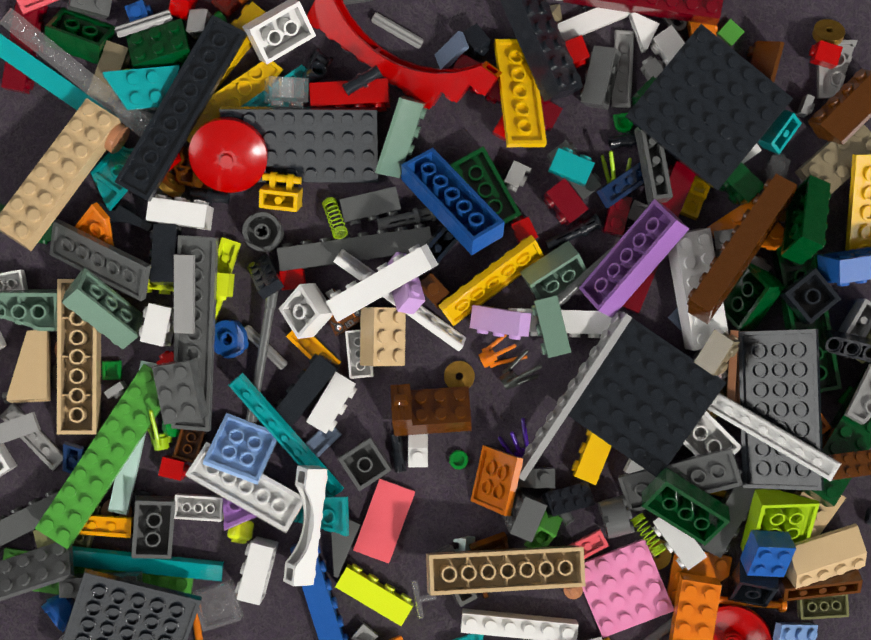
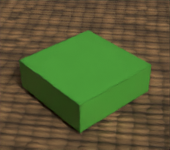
M730 19L717 35L731 47L745 31Z

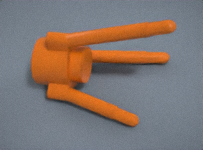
M504 334V337L497 338L488 347L483 348L482 353L478 354L484 368L488 366L493 368L498 365L511 363L517 358L497 361V356L516 348V344L498 352L491 350L507 334Z

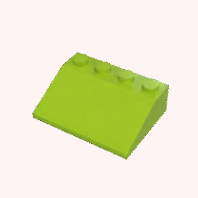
M755 489L740 546L742 552L751 530L789 532L794 543L809 539L820 502L777 489Z

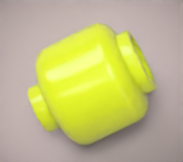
M249 520L228 529V538L233 543L246 544L247 541L252 539L254 523Z

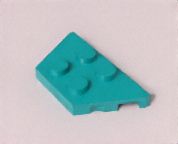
M179 65L103 72L102 75L127 111L158 108L178 74Z
M123 146L115 154L109 152L91 172L93 180L109 211L128 192L127 189L117 185L115 180L134 148L128 149Z

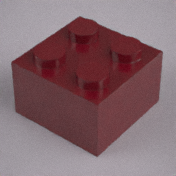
M565 178L543 195L545 198L543 202L549 209H554L557 213L555 218L561 225L564 223L567 226L588 210V207Z

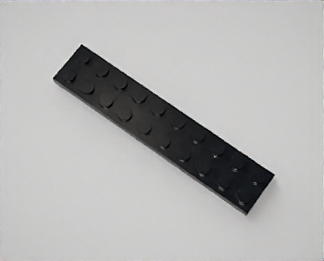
M214 15L211 16L115 180L117 185L149 202L152 200L247 37L246 32Z

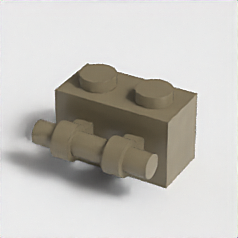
M714 329L694 363L712 375L723 374L728 367L727 362L730 357H734L738 352L739 347L737 346L740 341L734 335L730 336L721 329Z

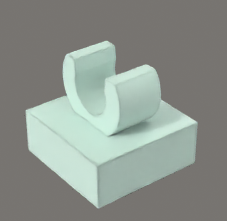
M466 536L454 539L453 542L459 543V549H454V551H470L469 544L475 542V537Z

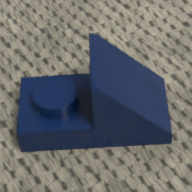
M64 442L63 471L72 473L88 447L74 442Z

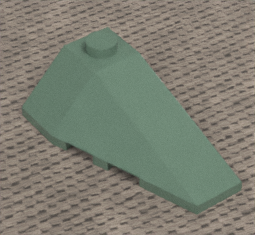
M57 289L0 291V319H6L18 325H25L37 331H57Z

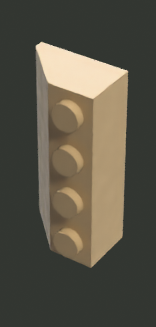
M855 523L794 543L796 551L785 575L795 589L864 567L867 551L858 525Z

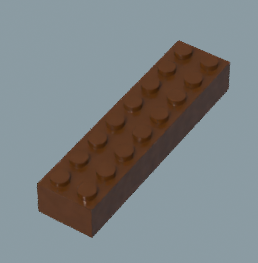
M777 173L772 179L769 178L766 181L763 193L757 194L752 203L754 204L752 209L746 210L742 217L741 225L737 224L731 233L730 241L726 240L722 245L720 256L713 258L709 265L711 267L709 272L702 274L699 279L700 284L698 288H693L689 293V300L687 302L688 313L706 324L710 323L791 204L797 184Z

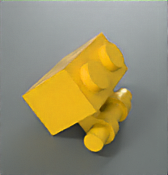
M277 172L264 173L262 175V180L269 181V184L265 183L260 188L259 208L297 212L302 207L303 188L294 187V184L302 183V177L289 173L288 175H281ZM277 182L286 183V186L277 185Z

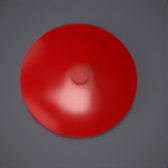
M219 117L209 120L197 129L190 142L189 161L191 168L200 181L214 190L226 193L247 190L261 179L266 169L268 160L266 143L261 134L252 125L241 119Z
M736 604L718 606L713 640H773L768 625L753 610Z

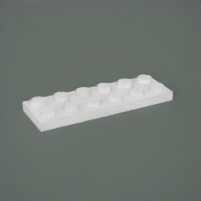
M206 442L185 475L287 533L303 506L301 496L262 474L257 485L204 465L203 460L211 446L210 443Z

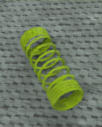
M333 197L326 198L322 202V206L330 224L333 237L335 239H342L347 236L348 231L343 218H341V211L338 210L337 200ZM334 202V205H333V206H330V207H327V206H326V205H328L329 203ZM339 211V213L329 216L330 213ZM337 215H340V218H335L334 220H330L331 217H335V216H337ZM339 219H342L341 222H337V223H335V224H331L333 221H337V220H339ZM341 223L344 224L343 226L333 228L335 225H339Z
M640 513L630 521H632L634 527L640 526L637 532L642 531L640 536L646 535L643 538L644 540L654 530L642 534L651 525L639 530L648 522L645 521L639 524L646 518L643 513ZM657 534L645 539L648 540L646 545L652 544L649 549H653L651 553L654 557L666 550V546L663 543L652 547L660 538L649 543Z

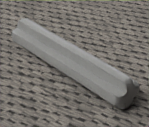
M165 10L116 26L115 31L118 37H124L172 21V16L169 10Z
M375 13L371 19L372 23L417 49L424 42L421 37L379 13Z
M250 325L245 326L248 339L258 348L260 335ZM269 344L267 357L280 370L284 369L288 362Z

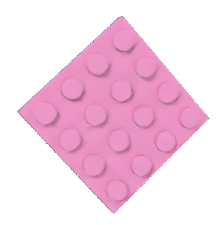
M640 539L584 561L586 587L582 588L603 638L674 611L672 602L645 539Z

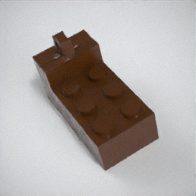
M410 384L390 385L392 424L395 436L472 431L469 386L411 390Z

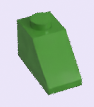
M545 510L533 541L529 542L526 540L524 545L528 548L547 547L556 537L562 518L556 516L548 519Z

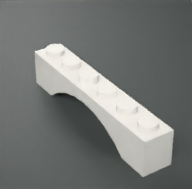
M297 465L295 486L303 502L304 523L298 544L285 562L283 581L292 586L314 584L318 543L321 535L320 527L323 518L325 487L328 479V469L320 466Z

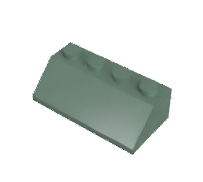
M404 95L399 97L375 173L396 178L401 177V165L407 161L408 156H412L415 148L412 142L414 137L418 138L421 129L418 126L420 119L424 120L427 108H424V102Z
M84 267L65 291L62 303L69 310L79 315L83 321L92 325L99 333L109 338L113 344L124 349L139 337L143 313Z

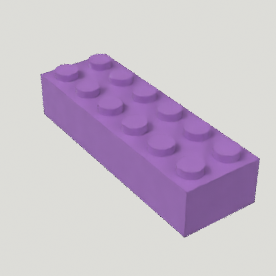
M654 199L579 289L599 312L612 318L685 235L689 228L670 209Z

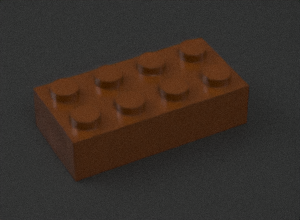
M181 429L173 457L193 463L203 448L207 431Z
M871 450L828 455L842 463L832 480L871 475Z

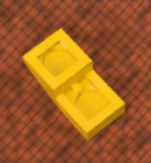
M695 176L680 212L681 215L693 220L698 218L702 204L710 189V186L698 176Z

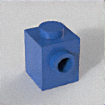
M143 0L124 6L130 22L154 14L150 4L147 5Z

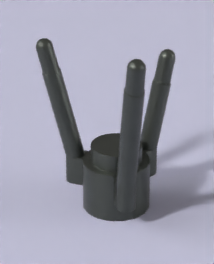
M525 349L506 369L502 370L503 375L500 376V380L507 390L539 377V374H535L521 379L541 369V365L518 376L514 371L510 372L528 353V349Z

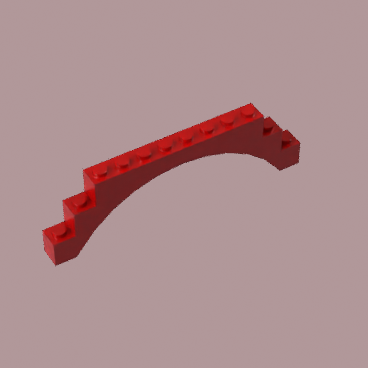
M315 0L307 14L312 27L323 31L327 38L338 42L342 49L353 53L360 62L366 63L370 67L377 65L381 74L388 78L390 84L398 86L405 95L424 102V108L431 109L442 93L445 94L448 100L457 103L463 98L470 86L473 87L472 89L477 94L485 96L490 92L502 74L501 71L487 61L464 68L437 69L419 66L400 59L380 47L364 33L350 15L343 0Z

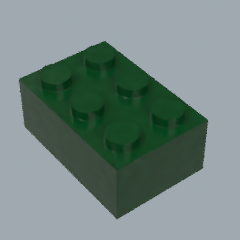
M181 18L126 36L134 69L175 65L181 67L192 50L189 34Z

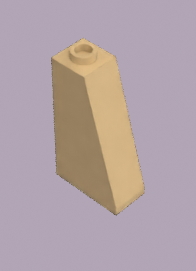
M34 329L26 332L8 390V402L51 401L50 332Z

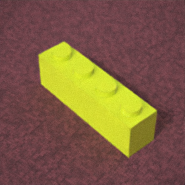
M348 564L335 587L402 626L413 608L412 598L404 593L401 595L396 593L395 588L390 584H381L375 575L370 573L369 575L362 572L363 569L358 565L352 564L351 566Z

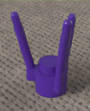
M522 417L521 423L526 449L529 441L525 419ZM513 431L510 432L516 448L514 454L503 439L498 437L507 453L520 458L524 456L525 449L520 448Z

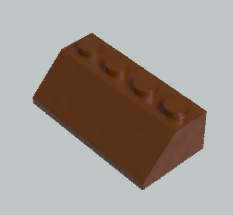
M756 41L748 48L746 57H749L748 62L774 82L785 42Z
M860 69L808 120L818 138L843 145L871 118V70Z

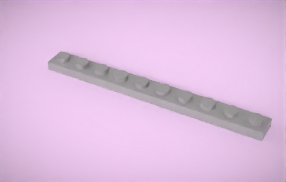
M619 311L612 317L610 326L602 332L600 341L590 350L586 362L582 363L579 367V373L569 382L567 391L559 397L555 409L547 415L545 424L536 432L532 444L530 443L526 447L525 454L522 457L523 463L519 476L521 480L525 481L631 321L632 317Z

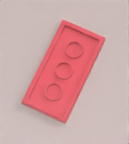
M380 478L353 551L389 563L415 491Z

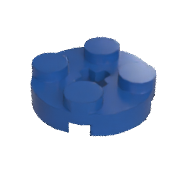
M228 319L215 324L214 351L218 355L221 354L224 358H234L241 355L248 348L247 332L240 321ZM227 334L232 337V343L226 341Z

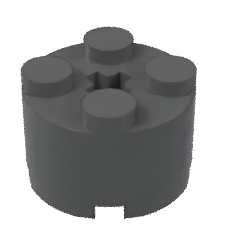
M259 212L253 214L246 219L243 225L244 239L247 245L261 252L273 251L283 241V225L275 216L269 213ZM266 227L267 235L262 236L259 232Z
M625 495L598 502L603 527L608 539L635 532L632 521L629 522L632 519L630 508H625L627 506Z

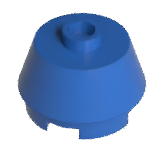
M59 595L46 599L47 602L41 607L63 633L66 630L74 600L72 598H59Z

